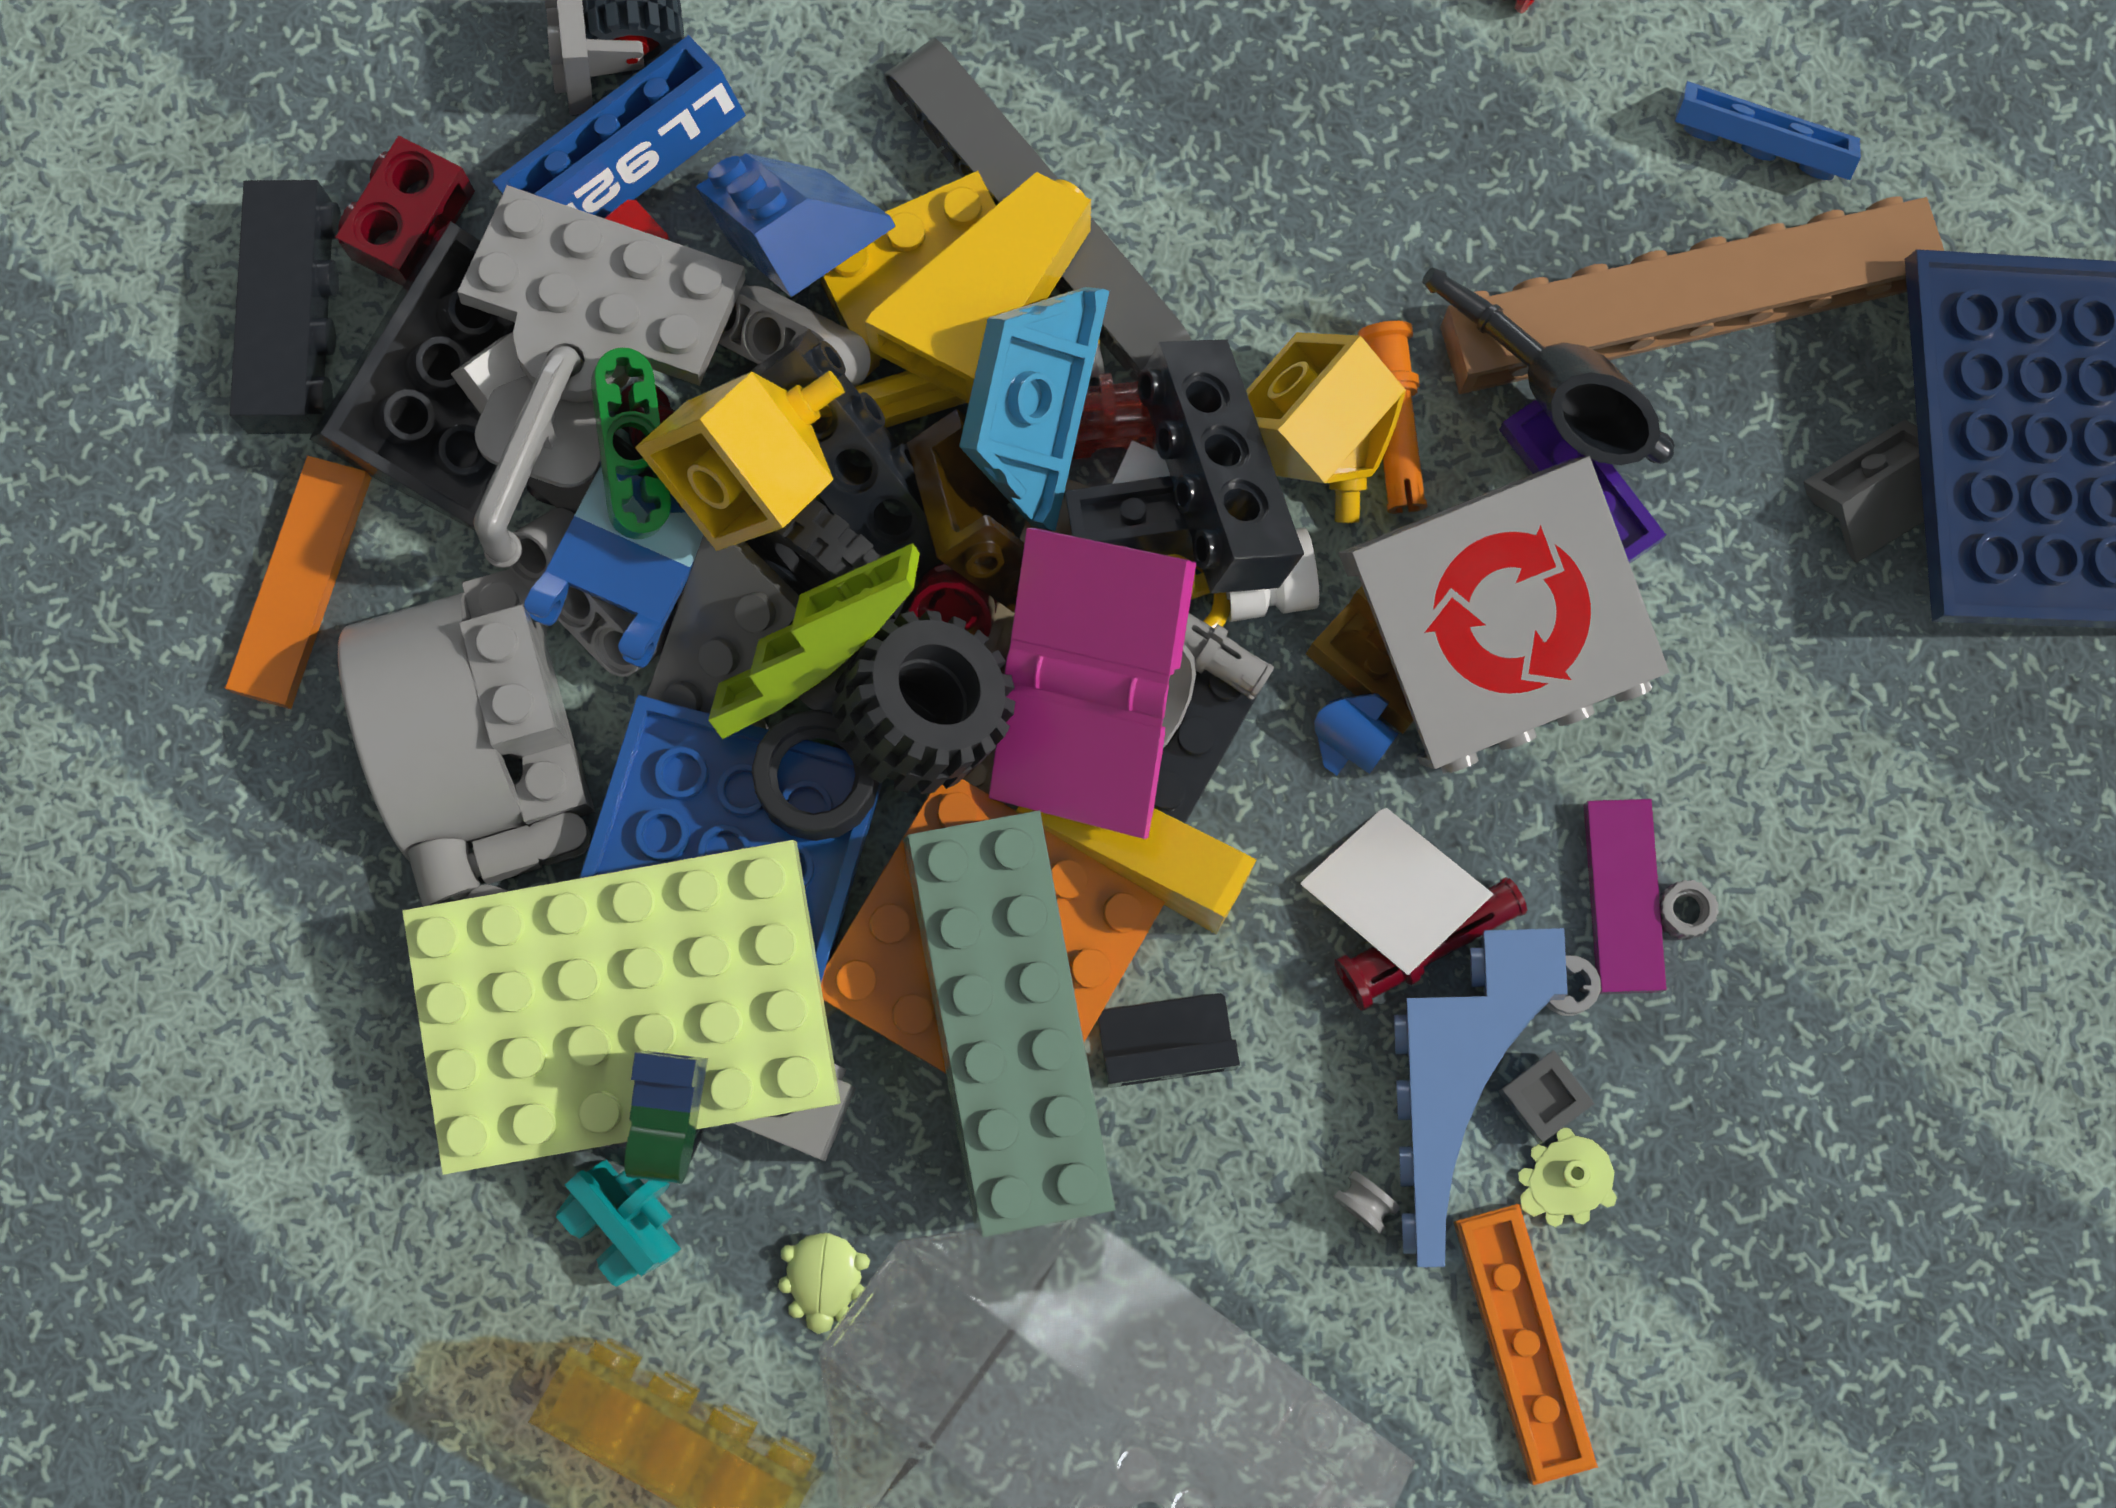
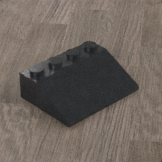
M450 222L435 233L309 439L357 469L366 471L371 477L476 531L473 523L474 517L497 465L489 462L480 453L475 440V429L481 414L451 373L499 338L512 333L515 322L461 304L457 291L481 241Z

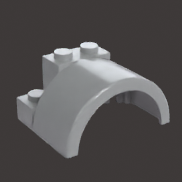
M511 569L462 582L463 593L351 624L341 631L338 641V668L352 738L363 773L381 818L396 846L408 861H410L408 851L412 847L430 840L456 838L466 841L469 848H473V841L525 825L530 827L536 822L562 813H573L583 816L595 812L580 753L575 748L545 637L548 635L546 626L534 621L530 617V613L525 609L524 601L530 590ZM509 754L514 759L523 760V775L518 783H513L502 755Z

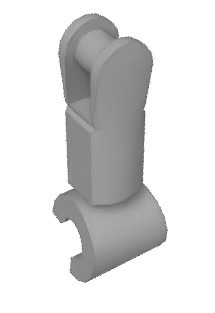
M562 813L536 822L530 827L525 825L473 841L474 852L472 853L466 841L456 838H443L423 842L412 847L408 851V857L422 907L439 904L453 896L455 901L468 897L473 889L480 886L478 880L480 876L488 885L540 869L543 865L548 866L577 858L588 850L591 843V833L583 819L578 815Z

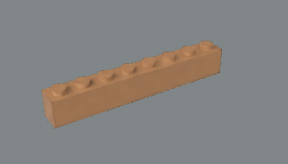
M1894 196L1877 201L1870 205L1866 211L1845 215L1843 210H1832L1813 217L1805 225L1786 229L1782 223L1770 224L1753 231L1748 238L1727 242L1725 237H1713L1693 245L1689 251L1667 255V252L1664 250H1656L1636 257L1629 265L1608 269L1606 264H1594L1576 271L1571 278L1549 283L1547 278L1538 277L1517 284L1510 292L1489 296L1487 291H1475L1474 293L1483 297L1491 304H1498L1502 307L1503 313L1544 347L1563 342L1584 345L1604 355L1608 360H1613L1907 292L1905 258L1916 249L1945 250L1928 198L1924 197L1903 202L1902 197ZM1452 305L1448 306L1440 328L1459 395L1528 379V367L1488 333H1481L1477 329V324L1468 319Z

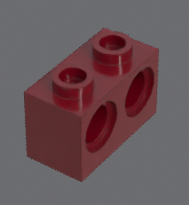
M398 135L389 151L381 153L375 160L370 172V182L359 200L351 203L344 210L339 221V232L335 238L352 261L403 286L435 233L450 222L456 224L475 190L461 166ZM428 180L426 186L419 192L406 193L408 187L414 182ZM397 230L394 238L388 243L374 245L376 239L383 232Z

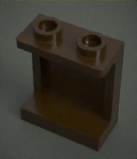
M955 409L907 442L936 557L1007 609L1014 612L1025 543L1014 535L1006 507L1010 503L1008 499L959 447L966 416L958 409Z

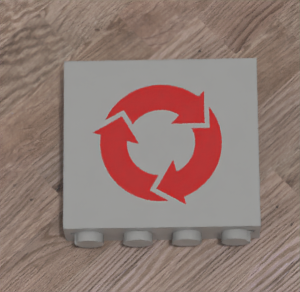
M1590 456L1566 460L1339 552L1347 576H1359L1426 751L1416 757L1420 765L1433 769L1441 767L1443 774L1456 772L1477 763L1479 760L1476 752L1497 743L1501 750L1523 745L1537 737L1534 728L1553 720H1557L1559 726H1564L1586 719L1595 713L1592 704L1611 696L1615 697L1616 702H1622L1644 695L1651 691L1650 680L1670 673Z

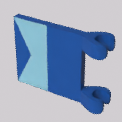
M600 466L545 572L529 591L524 601V607L534 621L545 626H551L558 619L571 586L636 615L622 635L618 644V650L627 663L644 668L650 662L662 629L688 580L703 534L670 493V514L657 533L645 539H631L621 535L612 526L608 517L602 466ZM617 474L618 481L629 477L632 478L633 496L628 504L622 505L624 512L635 513L637 523H645L648 514L656 508L654 503H645L641 498L640 482L643 478L638 475L625 476Z

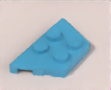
M1083 287L987 319L959 447L1033 527L1056 531L1110 292L1105 289Z

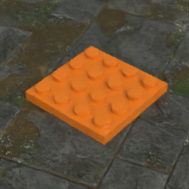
M964 779L948 789L941 785L934 793H929L833 952L821 983L824 1002L945 1074L946 1069L903 839L908 834L1018 814L1002 802L990 799L987 793ZM1044 829L1080 1025L1085 1042L1165 902Z

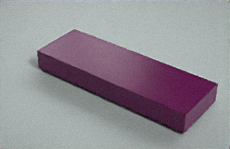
M1652 799L1587 801L1583 806L1595 968L1601 981L1600 994L1662 993L1667 988Z

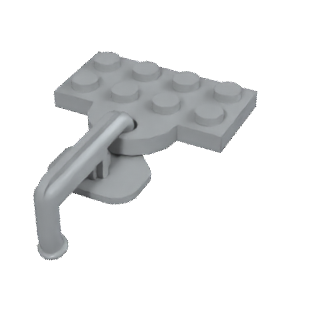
M506 186L457 291L461 304L515 322L513 340L520 367L526 374V376L503 384L492 391L475 429V440L480 453L489 462L497 465L476 511L473 522L485 557L490 564L500 568L510 567L521 556V542L514 533L507 530V526L529 477L555 486L573 488L590 481L599 470L601 458L591 390V377L600 358L606 352L615 348H631L643 354L650 362L653 370L700 386L746 279L744 266L523 190ZM617 365L612 376L607 378L606 382L607 384H617L620 389L628 383L631 377L626 375L624 366Z

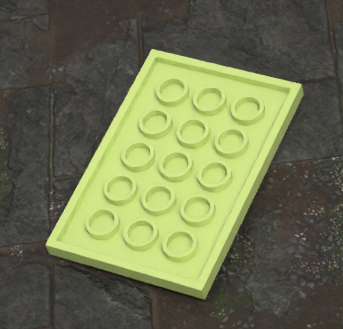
M795 840L402 910L442 1175L627 1142L632 1122L629 1121L635 1082V1080H631L635 1052L654 1051L708 1058L696 1129L841 1103L798 845Z

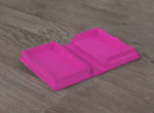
M1035 528L1026 529L1011 643L1005 668V674L1012 676L1014 689L1006 697L1015 701L1014 715L1006 722L1010 726L1005 737L996 745L989 793L990 799L1036 811L1040 810L1043 813L1142 839L1149 838L1166 727H1163L1162 724L1168 696L1170 675L1174 674V670L1180 669L1196 562Z

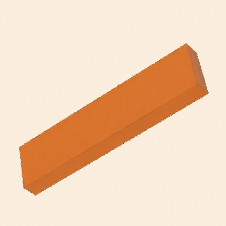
M307 455L225 687L231 693L292 709L372 478L366 471Z
M1514 1204L1453 1221L1530 1484L1537 1485L1598 1468L1520 1205Z

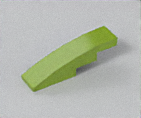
M912 543L799 595L793 624L758 640L751 669L718 683L708 721L722 739L777 712L832 674L859 650L868 639L870 640L914 589L920 555L914 544Z

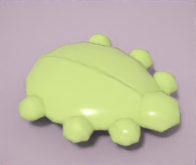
M1562 1128L1557 1132V1142L1551 1143L1548 1148L1539 1144L1532 1148L1531 1157L1536 1161L1534 1169L1523 1168L1518 1173L1519 1181L1524 1186H1529L1520 1196L1523 1211L1533 1217L1546 1212L1547 1223L1553 1227L1562 1224L1564 1215H1572L1576 1223L1584 1225L1590 1220V1210L1596 1209L1600 1203L1607 1208L1615 1205L1617 1197L1612 1190L1615 1172L1609 1155L1591 1139L1575 1136L1570 1128Z
M830 1233L808 1235L796 1245H785L780 1250L781 1259L788 1262L786 1267L787 1275L779 1279L778 1288L782 1293H792L795 1299L788 1306L789 1315L795 1319L806 1314L807 1328L817 1334L830 1331L834 1318L842 1324L852 1321L853 1312L848 1305L852 1300L861 1302L867 1297V1289L860 1284L862 1278L861 1270L867 1269L870 1264L868 1256L863 1253H857L846 1239Z

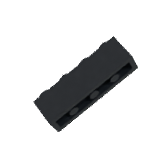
M243 180L229 415L247 434H312L333 401L332 384L329 377L325 376L326 355H333L336 348V331L333 320L328 318L329 297H336L339 290V273L336 262L331 260L332 240H337L335 237L339 232L338 226L341 211L339 205L336 202H332L318 180Z

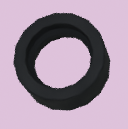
M811 710L793 713L773 725L757 745L752 765L755 793L770 820L791 836L813 841L840 837L858 826L875 802L879 782L869 777L873 768L865 761L859 766L853 761L855 778L852 790L843 803L830 811L811 813L798 810L786 801L779 790L777 773L780 762L788 750L801 741L815 738L835 742L845 749L848 755L852 752L854 747L851 742L841 743L836 729L844 720L833 717L831 712Z

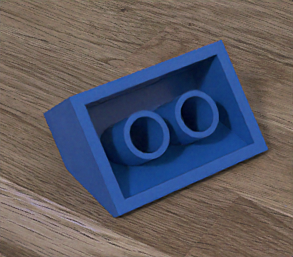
M745 153L741 157L731 156L718 162L708 172L709 178L696 186L730 245L790 297L896 227L890 215L827 171Z

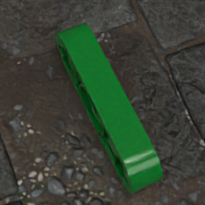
M615 348L606 352L600 358L591 377V390L607 512L612 526L621 535L631 539H645L657 533L668 519L671 510L670 493L644 458L636 461L622 458L615 451L612 439L613 434L624 427L636 428L647 437L660 425L655 379L652 366L643 354L631 348ZM617 365L624 366L626 375L637 377L639 382L634 383L629 391L630 411L610 417L608 410L617 412L622 402L618 385L613 383L607 384L606 379L612 376ZM639 407L644 408V413L632 411ZM651 470L653 478L644 476L640 482L641 498L645 503H654L656 509L648 514L645 523H637L635 513L624 512L622 505L628 504L633 496L632 478L629 477L618 481L617 474L635 476Z

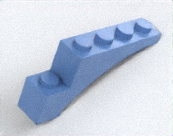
M1564 928L1485 930L1481 938L1482 948H1470L1471 986L1484 987V996L1407 998V1015H1394L1395 1054H1408L1409 1080H1396L1398 1120H1411L1412 1146L1399 1147L1400 1186H1413L1414 1213H1402L1403 1254H1416L1417 1267H1445L1446 1215L1453 1171L1466 1127L1487 1081L1507 1049L1534 1016L1550 1000H1564L1568 994Z

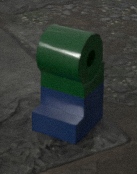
M654 1051L635 1052L631 1080H635L629 1118V1121L632 1122L625 1151V1175L627 1177L676 1184L684 1182L692 1156L708 1058Z

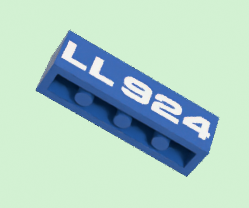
M688 35L492 182L501 195H503L508 185L605 218L627 199L634 200L746 115L721 68Z

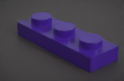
M1534 400L1503 421L1499 428L1501 434L1532 474L1569 459L1587 457L1580 454L1561 437L1550 418L1539 406L1537 400ZM1591 459L1630 564L1659 544L1665 538L1666 533L1612 464L1600 463Z

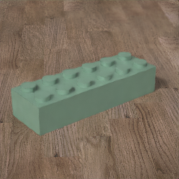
M1040 810L908 834L903 839L975 1230L982 1237H988L1116 1210Z

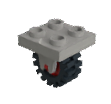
M544 0L547 11V33L555 93H567L570 115L583 114L593 106L590 77L612 75L622 72V76L632 75V70L644 69L685 38L680 0Z

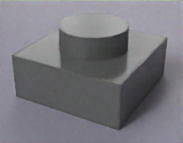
M1554 1050L1498 1090L1538 1144L1545 1142L1595 1104Z

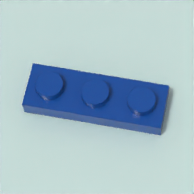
M1686 81L1677 104L1675 122L1683 124V129L1688 134L1706 141H1716L1718 137L1740 143L1742 144L1741 149L1744 152L1758 159L1773 161L1776 159V156L1800 163L1799 168L1803 172L1818 179L1832 180L1836 175L1851 180L1861 158L1860 138L1689 81Z

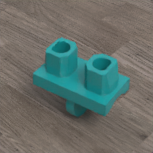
M606 1159L586 1172L584 1170L577 1172L565 1184L571 1193L557 1211L556 1218L570 1235L578 1239L589 1235L597 1226L602 1229L613 1244L596 1260L598 1269L613 1286L617 1287L638 1274L642 1277L667 1263L681 1250L679 1245L663 1227L672 1216L658 1200L669 1188V1182L649 1180L644 1184L641 1179L627 1177L625 1170L618 1174Z

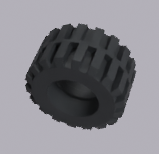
M928 610L925 611L920 619L917 618L913 611L900 614L894 623L890 620L886 621L871 639H868L838 678L834 691L839 693V696L832 703L833 717L843 719L844 721L836 729L841 743L850 741L854 749L849 754V757L854 763L859 766L865 761L873 768L869 777L880 784L888 777L894 780V790L906 793L915 784L918 785L921 794L934 793L941 785L948 789L958 784L966 775L968 776L996 748V745L1005 737L1010 726L1006 722L1014 715L1015 701L1006 696L1014 689L1012 676L1001 673L1000 668L1006 661L999 650L991 653L984 645L989 638L979 629L974 635L964 629L966 621L953 616L947 623L942 621L940 612ZM899 681L914 682L931 691L942 704L947 716L948 725L935 724L917 715L905 702L900 691Z

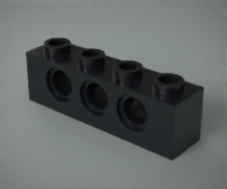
M808 329L750 370V372L756 373L786 391H789L796 385H800L804 389L828 371H831L836 376L844 389V393L828 404L832 411V416L820 417L811 424L833 477V481L818 495L834 515L837 514L850 524V529L858 536L860 534L863 535L873 545L872 549L877 554L886 556L913 543L920 553L916 579L942 561L936 557L907 444H898L884 426L885 417L876 401L865 392L860 394L846 377L844 362L835 348L826 341L819 342L812 331ZM857 449L864 452L870 458L872 466L858 467L853 465L846 458L844 450ZM888 499L901 501L909 508L911 514L908 516H896L885 508L883 501Z
M1228 340L1159 342L1145 368L1139 374L1138 395L1141 403L1148 408L1156 432V449L1159 456L1166 461L1174 485L1175 505L1178 511L1184 514L1192 538L1193 558L1196 565L1203 570L1210 594L1280 588L1304 555V551Z

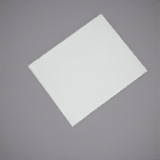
M1388 808L1379 810L1300 883L1407 975L1494 895Z

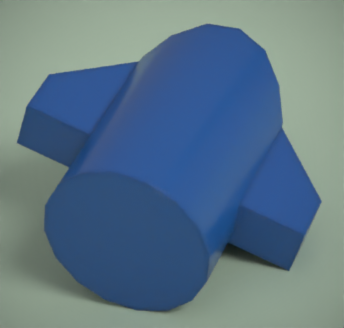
M1373 693L1340 697L1330 701L1321 709L1316 716L1314 724L1324 767L1337 776L1348 760H1350L1370 774L1399 734L1378 719L1390 702L1379 694Z

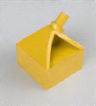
M1297 332L1247 388L1246 393L1276 476L1329 483V489L1335 490V522H1360V490H1367V477H1371L1376 472L1387 450L1402 408L1406 389L1361 336Z
M831 371L826 372L804 389L800 385H796L789 391L754 372H750L686 401L635 448L713 548L719 551L784 528L833 481L811 424L821 417L819 410L842 395L844 389Z

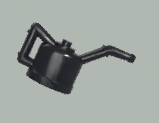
M1432 267L1425 273L1422 283L1430 293L1436 292L1468 319L1477 324V329L1481 333H1488L1528 367L1529 387L1539 406L1550 418L1561 437L1580 454L1590 456L1591 459L1600 463L1614 465L1639 462L1645 457L1648 461L1659 464L1667 463L1672 459L1675 446L1673 439L1667 433L1660 431L1659 418L1650 401L1604 355L1584 345L1565 342L1544 347L1503 313L1502 307L1498 304H1491L1483 297L1447 277L1445 271Z

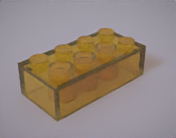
M607 1338L605 1343L595 1340L594 1343L570 1346L528 1421L678 1508H806L825 1474L824 1471L813 1466L817 1454L807 1447L785 1436H782L780 1441L774 1440L773 1443L754 1432L759 1422L752 1416L726 1403L721 1408H710L696 1400L701 1390L698 1386L667 1370L663 1375L648 1373L638 1367L643 1358L641 1354L611 1338Z

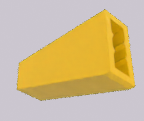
M1035 172L870 313L865 321L869 350L969 402L987 319L1046 300L1091 231V199L1085 197L1084 193L1077 186L1066 180L1057 179L1054 181Z
M1018 806L1016 813L1023 814L1036 810ZM1155 808L1151 819L1149 838L1146 839L1040 812L1043 829L1163 900L1165 906L1214 934L1218 933L1247 882L1256 862V859Z

